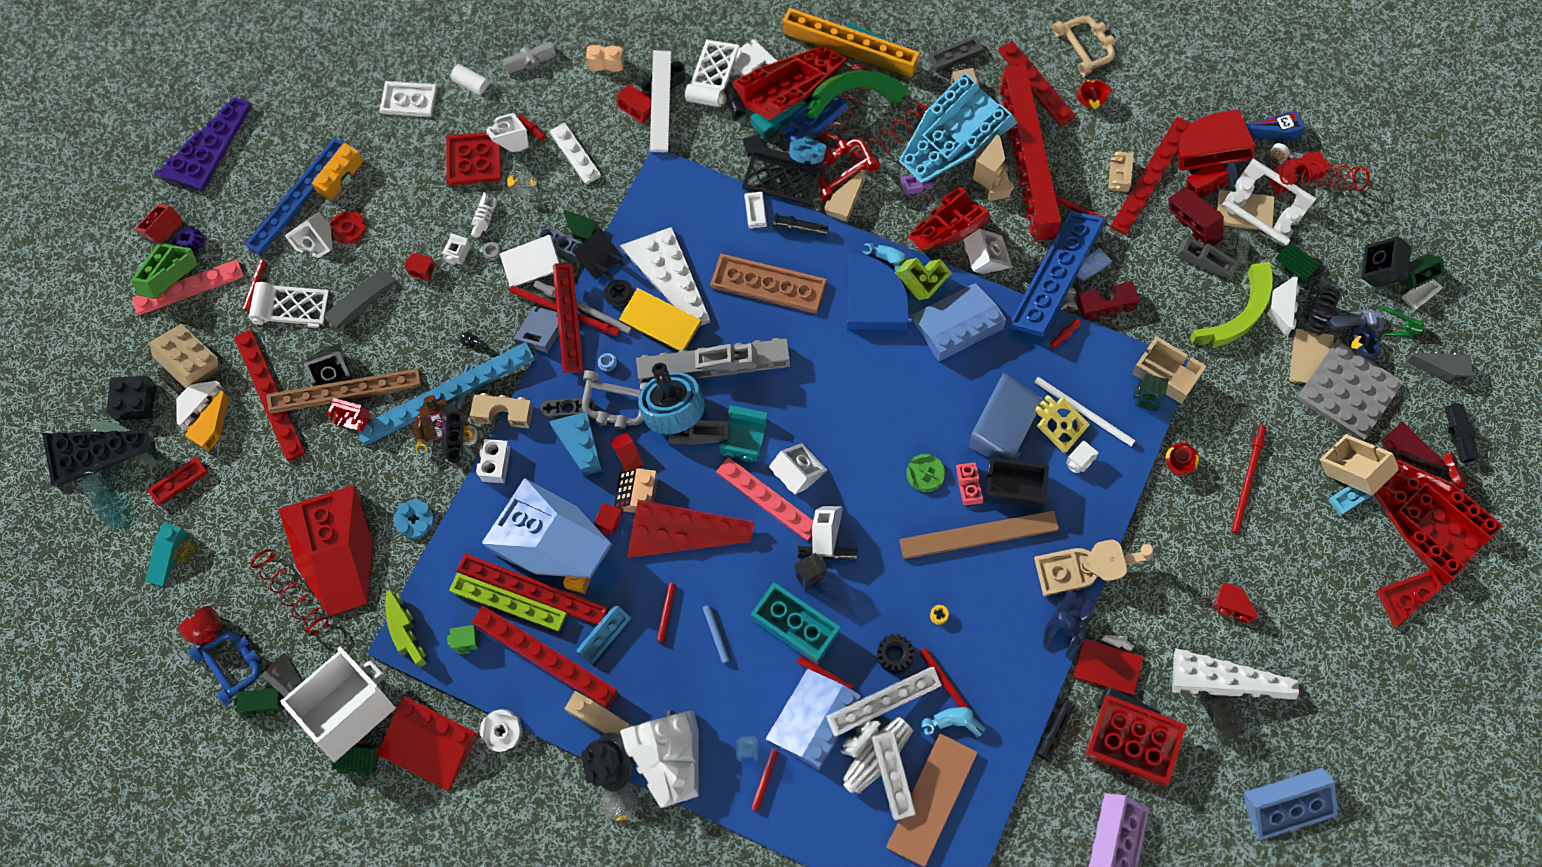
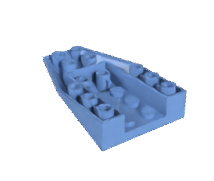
M524 478L482 542L494 555L534 574L591 578L612 546L609 540L577 506Z

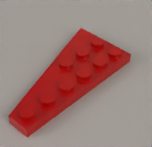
M638 499L627 558L751 542L755 522Z

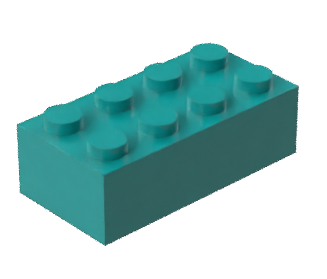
M773 582L750 614L753 622L816 665L820 663L834 643L841 629L840 626L775 582Z

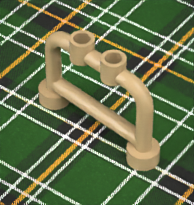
M1080 16L1065 23L1059 21L1052 24V31L1056 37L1065 34L1083 60L1082 63L1078 64V70L1083 77L1090 75L1092 69L1107 64L1114 59L1115 49L1113 46L1115 45V39L1112 35L1106 37L1104 34L1106 26L1103 22L1098 24L1090 16ZM1081 23H1088L1094 35L1100 39L1102 47L1108 51V55L1092 62L1070 28Z

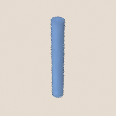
M704 606L703 611L722 663H728L730 659L711 606Z

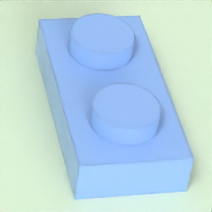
M1101 248L1097 249L1087 256L1077 278L1084 283L1110 265L1112 260Z

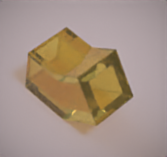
M181 540L178 548L173 552L174 561L185 565L191 559L196 546L193 543Z

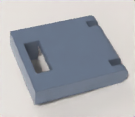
M534 306L513 338L515 343L520 345L526 342L529 348L548 353L559 335L557 312ZM528 335L539 337L541 339L539 340V342L530 340Z

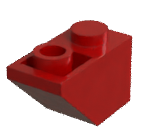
M1225 582L1221 584L1213 609L1217 610V613L1222 616L1231 615L1237 617L1239 622L1252 623L1258 614L1242 588Z

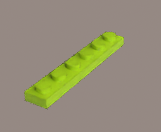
M460 573L456 574L449 589L453 594L560 633L567 616L566 612Z

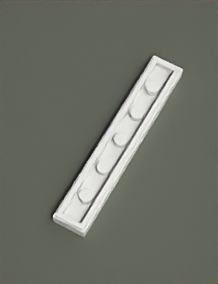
M653 50L650 152L668 153L671 51Z
M930 667L826 717L834 736H838L942 685L935 668Z

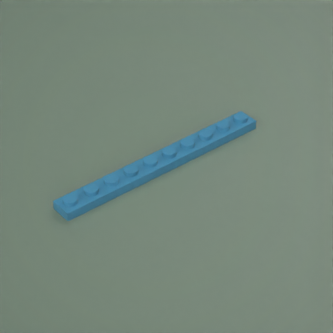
M524 342L369 421L363 432L358 431L362 443L366 446L414 422L416 415L420 413V407L426 405L424 399L427 396L434 395L437 401L444 399L449 404L535 360L528 344Z

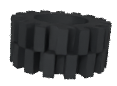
M890 634V637H884L877 649L878 663L882 665L881 667L887 669V672L894 671V673H898V671L903 672L905 669H908L914 657V648L911 646V641H907L905 636L900 637V634H897V636ZM893 646H897L903 651V657L898 661H893L888 657L887 652Z

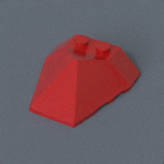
M958 186L941 200L942 204L937 210L932 209L929 219L926 222L922 220L908 235V238L922 252L957 243L978 229L985 227L991 221L990 213L981 204L976 206L967 192Z

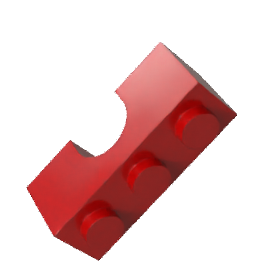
M1320 150L1314 153L1308 152L1301 158L1290 160L1294 164L1300 161L1305 162L1308 166L1312 163H1319L1322 167L1328 164ZM1287 163L1283 168L1282 177L1287 179L1288 172L1292 167L1291 163ZM1301 163L1296 164V173L1303 174L1307 166ZM1279 164L1275 165L1271 170L1279 174L1281 166ZM1311 165L1309 167L1311 172L1310 182L1316 180L1317 174L1321 169L1318 165ZM1326 166L1323 168L1325 171V176L1330 170V166ZM1293 168L1291 169L1289 174V181L1291 180L1293 175ZM1307 168V170L1304 173V176H1306V178L1309 181V170ZM1323 170L1320 171L1318 179L1324 177ZM1267 176L1277 195L1289 191ZM1296 178L1295 182L1293 183L1294 185H1296L1297 182H1298V179H1297V178Z

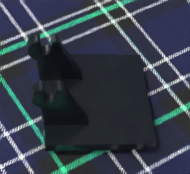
M601 228L572 251L595 280L601 276H606L609 279L612 275L607 271L615 264L621 267L626 265L625 262L621 261L623 258L621 253Z

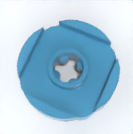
M805 135L802 139L790 142V157L800 163L811 161V164H817L824 160L826 145L813 140L812 136Z
M411 500L398 506L394 517L395 527L403 536L417 539L424 536L433 527L434 514L427 503L420 500ZM413 515L419 518L415 524H412V521L409 520Z

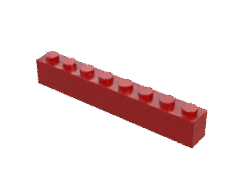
M485 606L481 607L471 623L477 629L603 708L609 710L618 697L619 693L616 688Z

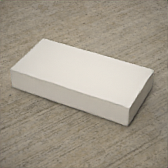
M763 192L745 194L749 229L767 227Z
M1432 279V281L1426 282V284L1420 285L1416 289H1410L1401 298L1411 308L1417 310L1443 287L1435 279Z

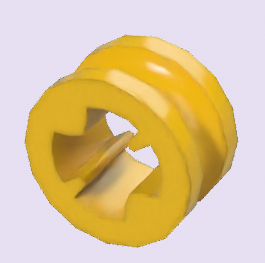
M936 605L930 613L931 621L936 625L944 624L949 616L948 609L943 605ZM938 610H940L945 617L937 619V615L934 612L938 613Z

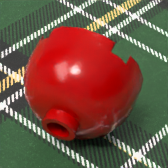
M208 605L193 612L196 616L192 619L187 617L180 624L178 631L187 642L195 645L210 644L217 638V633L221 627L220 617L215 609Z

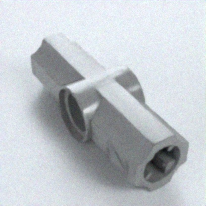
M548 42L534 48L526 46L518 54L502 59L507 73L511 74L524 68L530 70L531 67H538L540 62L554 58L557 55L552 42Z

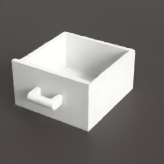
M341 647L337 648L338 652L280 701L334 763L396 709L377 686L385 678L384 673L372 661H368L360 668ZM374 669L377 674L370 679L366 673Z

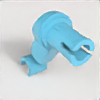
M873 243L864 244L870 247V251H863L864 254L876 253V257L892 263L895 266V272L908 260L906 254L895 248L879 245L876 248Z
M965 707L949 708L934 715V720L925 718L922 721V727L930 726L924 729L926 735L932 734L936 725L940 729L951 725L966 726L976 737L982 734L976 727L982 732L986 728L973 717V711Z

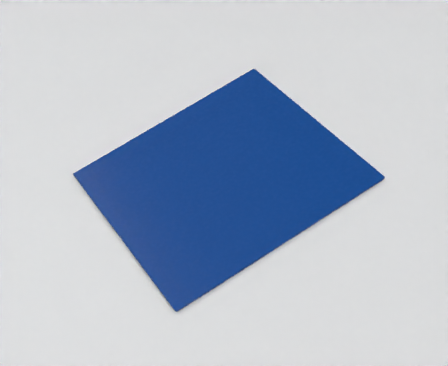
M650 152L605 231V235L623 256L621 261L625 262L626 265L621 267L615 264L607 271L612 275L609 279L606 276H601L597 280L584 268L575 284L576 300L620 321L619 318L628 304L623 305V307L616 306L614 308L611 304L607 303L604 297V290L611 281L621 279L631 284L634 293L639 288L669 303L666 297L647 279L640 268L631 261V258L621 250L620 245L672 227L710 319V323L699 326L686 350L694 351L702 347L710 348L718 345H734L736 343L748 344L757 340L771 341L774 338H787L790 367L695 379L700 386L705 402L704 413L700 420L728 422L730 405L767 412L768 422L758 462H745L742 458L734 457L732 460L812 520H814L816 509L822 506H842L843 511L835 547L858 548L857 554H849L857 555V561L839 560V562H836L835 559L797 558V552H805L798 551V545L813 547L812 538L807 543L716 474L718 468L727 459L720 454L719 446L723 442L669 445L668 434H661L651 430L645 421L637 426L626 425V429H617L614 427L615 423L607 422L606 426L595 423L596 419L589 417L603 472L584 477L552 430L549 421L557 419L544 418L540 411L541 404L546 400L583 398L586 385L583 376L586 370L599 373L598 382L639 390L640 384L636 358L643 355L655 356L663 352L678 353L679 351L632 328L630 334L620 330L619 335L614 336L610 333L605 334L598 328L578 321L583 372L563 373L559 335L548 353L537 351L534 357L535 360L529 365L511 397L513 399L524 397L531 401L533 413L530 428L511 427L507 420L509 413L503 411L488 438L491 440L508 441L511 447L505 484L481 481L476 473L477 464L481 462L479 454L399 595L404 602L401 605L404 611L408 609L414 618L411 620L414 627L410 630L417 639L414 641L416 646H421L427 655L424 657L427 664L420 668L415 664L409 653L403 656L398 652L390 635L387 619L370 646L368 655L489 714L500 709L509 710L520 717L522 730L581 758V753L587 748L588 744L598 740L603 733L568 714L565 710L575 690L479 629V649L470 650L468 654L455 653L448 646L447 642L450 628L473 625L471 623L481 607L485 605L453 594L449 589L457 574L456 570L462 557L466 553L609 608V611L616 604L631 619L593 665L585 660L576 650L596 628V625L567 615L560 633L494 608L485 607L616 688L619 695L608 711L629 723L630 727L664 718L668 710L676 712L675 714L693 710L699 729V796L676 804L807 867H922L886 848L899 820L893 819L882 774L859 794L856 792L852 794L843 786L845 784L843 778L856 757L843 754L840 751L844 748L842 746L844 741L857 733V727L839 736L820 771L766 740L807 671L805 667L796 663L800 656L804 657L803 655L751 620L750 614L773 582H775L841 627L840 634L818 666L853 685L852 690L861 695V700L930 668L919 652L925 647L928 649L968 707L973 711V717L986 727L985 731L982 732L976 727L982 733L976 737L966 726L951 725L940 729L936 725L932 734L926 735L924 733V729L930 727H922V721L925 718L934 720V715L946 709L958 707L942 683V686L869 721H878L880 725L877 728L878 731H881L895 718L900 717L913 729V732L899 753L910 796L939 734L977 752L925 867H988L1075 656L1074 654L1071 658L1065 657L1070 644V637L1059 632L1056 633L1048 648L1043 647L1044 631L1047 623L1054 616L1058 601L1064 600L1067 592L1043 597L1034 557L1074 548H1082L1091 552L1096 543L1107 540H1115L1121 544L1179 402L1132 374L1149 344L1061 309L1058 310L1045 337L1011 329L1009 322L1024 294L947 263L944 264L952 272L951 275L928 299L917 300L903 283L908 298V312L914 314L976 283L996 303L1006 318L1003 330L938 362L913 320L912 323H908L907 330L847 329L848 254H860L875 258L886 264L894 272L895 266L885 259L876 257V253L864 254L863 251H870V247L864 244L873 243L876 248L879 245L895 248L906 254L908 260L918 258L924 266L929 261L937 259L795 202L763 194L767 227L749 229L745 194L755 192L743 189L742 181L670 152ZM775 213L787 217L794 216L795 219L829 225L827 237L796 230L788 232L786 229L781 228L772 229ZM720 253L827 279L818 314L710 288ZM615 290L616 297L620 296L623 298L622 292L619 293ZM577 309V312H578V313H581V314L586 315V316H588V317H590V318H593V319H595V320H598V321H600V322H603V321H601V320H599V319H597V318H595V317H593V316H591V315H589V314H587V313H585V312H583V311ZM1075 319H1078L1081 325L1072 332V336L1053 349L1050 343L1059 335V332L1064 327L1067 328ZM605 353L614 355L617 360L615 369L610 372L602 371L598 366L599 357ZM1185 359L1182 366L1186 367L1189 360ZM1003 373L1012 376L1044 401V398L1049 395L1057 403L1059 401L1058 398L1034 383L1037 377H1040L1136 440L1131 447L1080 414L1090 425L1071 448L1063 453L1037 427L1042 420L1037 414L1020 445L1018 452L1021 455L1018 461L1049 465L1046 503L1043 510L985 502V486L990 458L968 448L972 432ZM592 389L591 399L595 402L596 412L602 411L611 415L626 416L631 419L638 416V397ZM571 404L565 405L563 411L570 413L574 406ZM576 404L577 409H578L577 412H579V408H580V407H579L578 404ZM549 406L548 410L546 411L547 413H551V410L553 409L551 406ZM1059 409L1057 412L1062 417H1066L1070 411ZM1052 418L1048 421V428L1051 432L1057 428V423ZM1076 419L1072 422V428L1075 431L1077 430ZM1064 421L1061 423V427L1063 429L1067 427V424ZM626 432L632 439L643 462V466L637 469L654 470L657 473L658 483L655 503L755 522L751 542L627 558L635 513L622 511L623 518L614 536L610 534L605 536L612 546L591 577L585 595L567 590L563 584L565 576L534 574L494 555L482 544L524 478L574 504L594 524L603 502L614 506L619 474L625 470L610 440ZM1062 433L1058 438L1061 442L1071 440L1066 433ZM1084 440L1099 454L1096 460L1084 472L1081 471L1078 474L1068 468L1066 461L1069 455ZM802 443L827 469V472L806 490L794 494L780 478L775 476L769 466L780 451ZM493 450L490 455H495L498 450ZM920 454L933 455V457L941 460L945 467L943 484L932 492L917 491L907 480L906 470L908 464L914 457ZM975 462L983 503L963 506L956 465ZM495 468L488 469L487 473L494 472ZM1044 512H1055L1059 528L1056 532L903 560L899 539ZM1097 576L1092 585L1084 589L1074 590L1073 592L1077 593L1076 597L1081 598L1084 602L1087 598L1095 601V607L1105 581ZM668 583L676 584L665 642L660 643L657 642V636ZM936 605L945 606L949 612L947 621L942 625L934 624L930 618L931 610ZM704 606H711L730 659L728 663H722L703 611ZM938 610V613L934 612L937 615V619L945 617L940 610ZM890 634L894 636L900 634V637H907V641L910 640L911 646L914 648L913 661L910 667L903 672H887V669H883L882 665L878 663L877 649L879 643L883 641L884 637H890ZM897 646L891 647L887 652L888 657L893 661H898L903 657L902 649ZM775 749L779 753L759 812L754 811L751 807L770 751ZM633 758L629 781L649 790L647 786L648 781L643 773L640 774L638 772V765Z

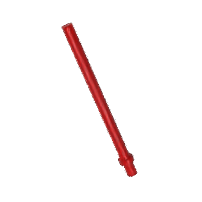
M513 285L509 289V292L557 311L556 303ZM578 313V321L598 328L605 334L619 335L620 330L612 327L610 323H603Z

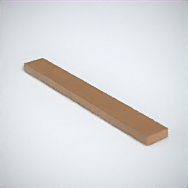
M417 368L267 394L268 411L270 414L331 404L333 403V398L348 401L422 387L420 370Z
M1050 511L899 539L903 560L1056 532L1059 528L1055 512Z

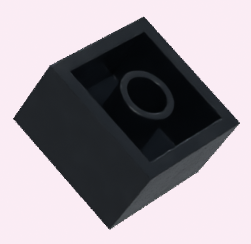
M1399 236L1365 245L1361 279L1373 287L1408 279L1411 245Z
M148 376L111 377L106 413L114 420L152 419L156 383Z

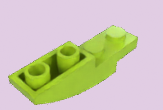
M389 590L386 592L385 612L392 640L400 654L404 656L409 653L415 664L421 668L427 664L424 659L427 655L421 646L417 647L414 643L417 639L410 630L414 627L411 622L414 618L408 609L404 611L401 606L404 602L399 594L394 595Z

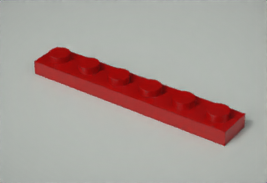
M1014 41L998 49V53L1009 66L1026 64L1032 94L1060 127L1075 119L1074 113Z
M555 263L553 265L563 373L583 372L573 264Z

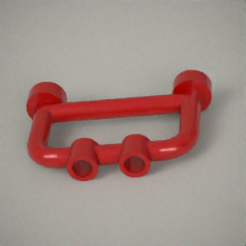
M854 138L848 142L846 139H842L837 143L838 149L833 152L830 149L825 151L824 160L822 161L824 166L835 163L836 158L840 155L848 154L855 145L860 147L865 159L828 184H826L823 175H821L818 184L822 190L820 197L823 202L826 203L828 200H831L832 195L835 193L833 188L864 167H866L868 172H875L880 168L881 164L878 158L872 156L863 139Z

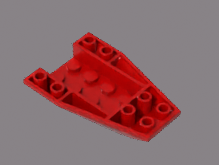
M820 46L756 68L752 72L733 81V86L747 108L771 120L809 98L818 86L838 73L847 62V58L827 47Z

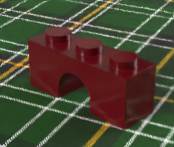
M1133 281L1115 285L1112 291L1114 297L1112 300L1102 299L1097 289L1079 293L1076 302L1082 318L1094 321L1100 316L1107 315V317H1111L1121 311H1125V313L1134 311L1140 300Z

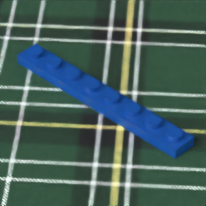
M335 137L331 140L246 241L245 246L260 256L264 253L314 193L315 189L311 184L312 181L343 145L342 141Z

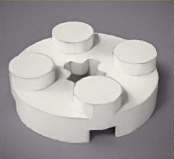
M505 709L491 712L481 723L480 735L482 740L485 741L489 749L498 752L515 747L522 735L520 717ZM501 725L506 729L502 736L497 731V728L501 727Z

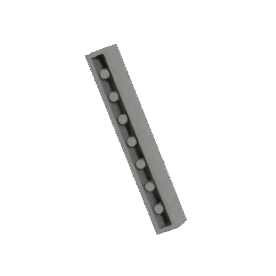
M774 338L771 341L757 340L753 343H748L757 349V367L744 369H696L695 350H681L678 353L663 352L655 356L643 355L636 358L639 384L654 379L652 367L660 362L667 365L669 373H685L694 379L790 367L787 338ZM736 343L732 346L745 345V343Z

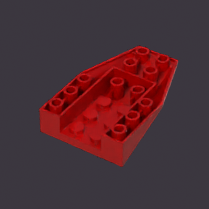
M1395 458L1399 470L1374 495L1404 541L1430 570H1434L1439 581L1447 585L1465 568V564L1503 525L1456 485Z
M355 485L278 509L296 568L328 616H335L368 605L374 544L361 493Z

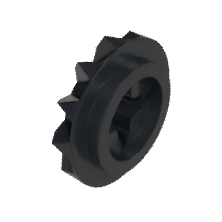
M613 280L605 287L604 297L607 303L611 304L614 308L616 306L623 307V305L628 304L634 293L633 287L625 280ZM615 290L619 293L622 292L623 298L620 296L616 297Z

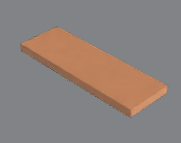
M720 253L710 288L818 314L827 279Z
M939 734L911 794L915 815L899 819L886 847L887 849L922 867L926 866L977 755L976 751Z

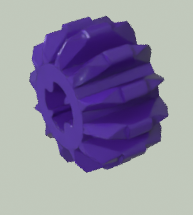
M184 225L183 230L178 229V234H173L172 244L174 246L190 248L198 254V248H204L202 243L205 242V238L202 232L193 226L188 228Z

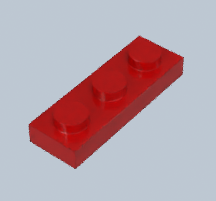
M196 456L147 489L154 502L161 506L209 472Z

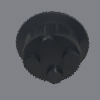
M615 732L605 733L598 740L588 744L587 748L582 751L583 770L588 783H592L594 786H602L610 792L619 791L626 786L631 776L633 758L627 754L621 735Z

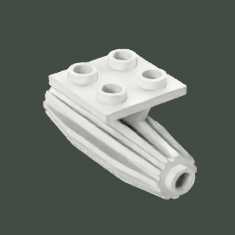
M900 717L895 718L881 731H878L877 728L880 725L878 721H867L856 728L857 733L853 737H848L842 744L844 748L840 751L841 753L856 757L843 778L845 782L843 786L850 793L856 792L859 794L881 775L872 740L873 736L890 731L894 732L899 753L901 752L913 729Z

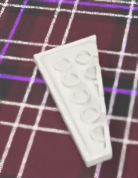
M672 227L620 245L621 250L631 258V261L640 268L647 279L666 297L670 304L702 321L700 326L710 323L709 316Z
M1175 649L1172 692L1180 693V690H1189L1190 693L1198 694L1199 691H1207L1211 695L1242 696L1243 693H1248L1252 697H1260L1261 694H1266L1272 698L1296 699L1299 694L1298 680L1290 677H1283L1267 671L1252 669L1248 666L1233 664L1229 661L1214 659L1207 655L1195 654L1188 650Z

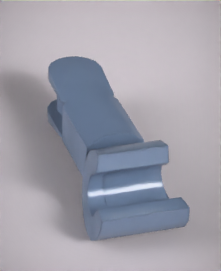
M1375 310L1364 315L1333 316L1328 323L1329 328L1332 330L1354 329L1356 326L1361 325L1371 331H1381L1384 328L1381 312L1375 313Z

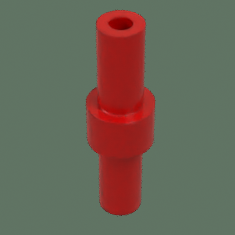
M522 114L517 116L529 133H533L541 141L545 139L546 135L537 128L538 126L533 121H529Z
M1075 319L1067 328L1064 327L1059 332V335L1050 343V346L1055 349L1064 340L1067 341L1072 336V332L1081 325V322Z

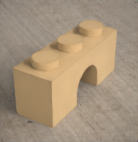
M486 393L474 395L470 417L474 423L492 425L494 416L504 411L509 413L507 420L511 427L530 428L533 405L529 399L524 397L513 399L505 395L494 397Z

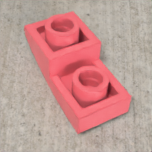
M976 463L956 465L963 506L983 503Z

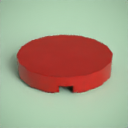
M343 211L337 214L330 223L331 235L340 244H353L359 241L366 231V222L355 211Z
M1454 453L1444 454L1445 465L1449 467V474L1453 483L1460 490L1468 488L1466 477Z

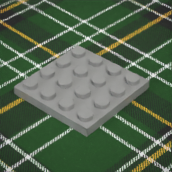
M1337 339L1296 399L1359 440L1364 441L1404 382L1369 359L1356 355L1349 346Z

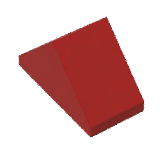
M627 432L610 440L625 471L643 466L638 451Z

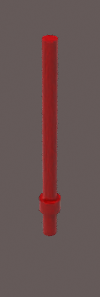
M1259 425L1256 438L1253 439L1252 443L1253 451L1231 532L1237 534L1240 532L1260 452L1264 449L1265 445L1264 437L1267 427L1264 425Z

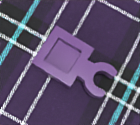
M914 175L902 176L900 179L905 195L921 193L923 188L929 190L934 187V182L922 184Z

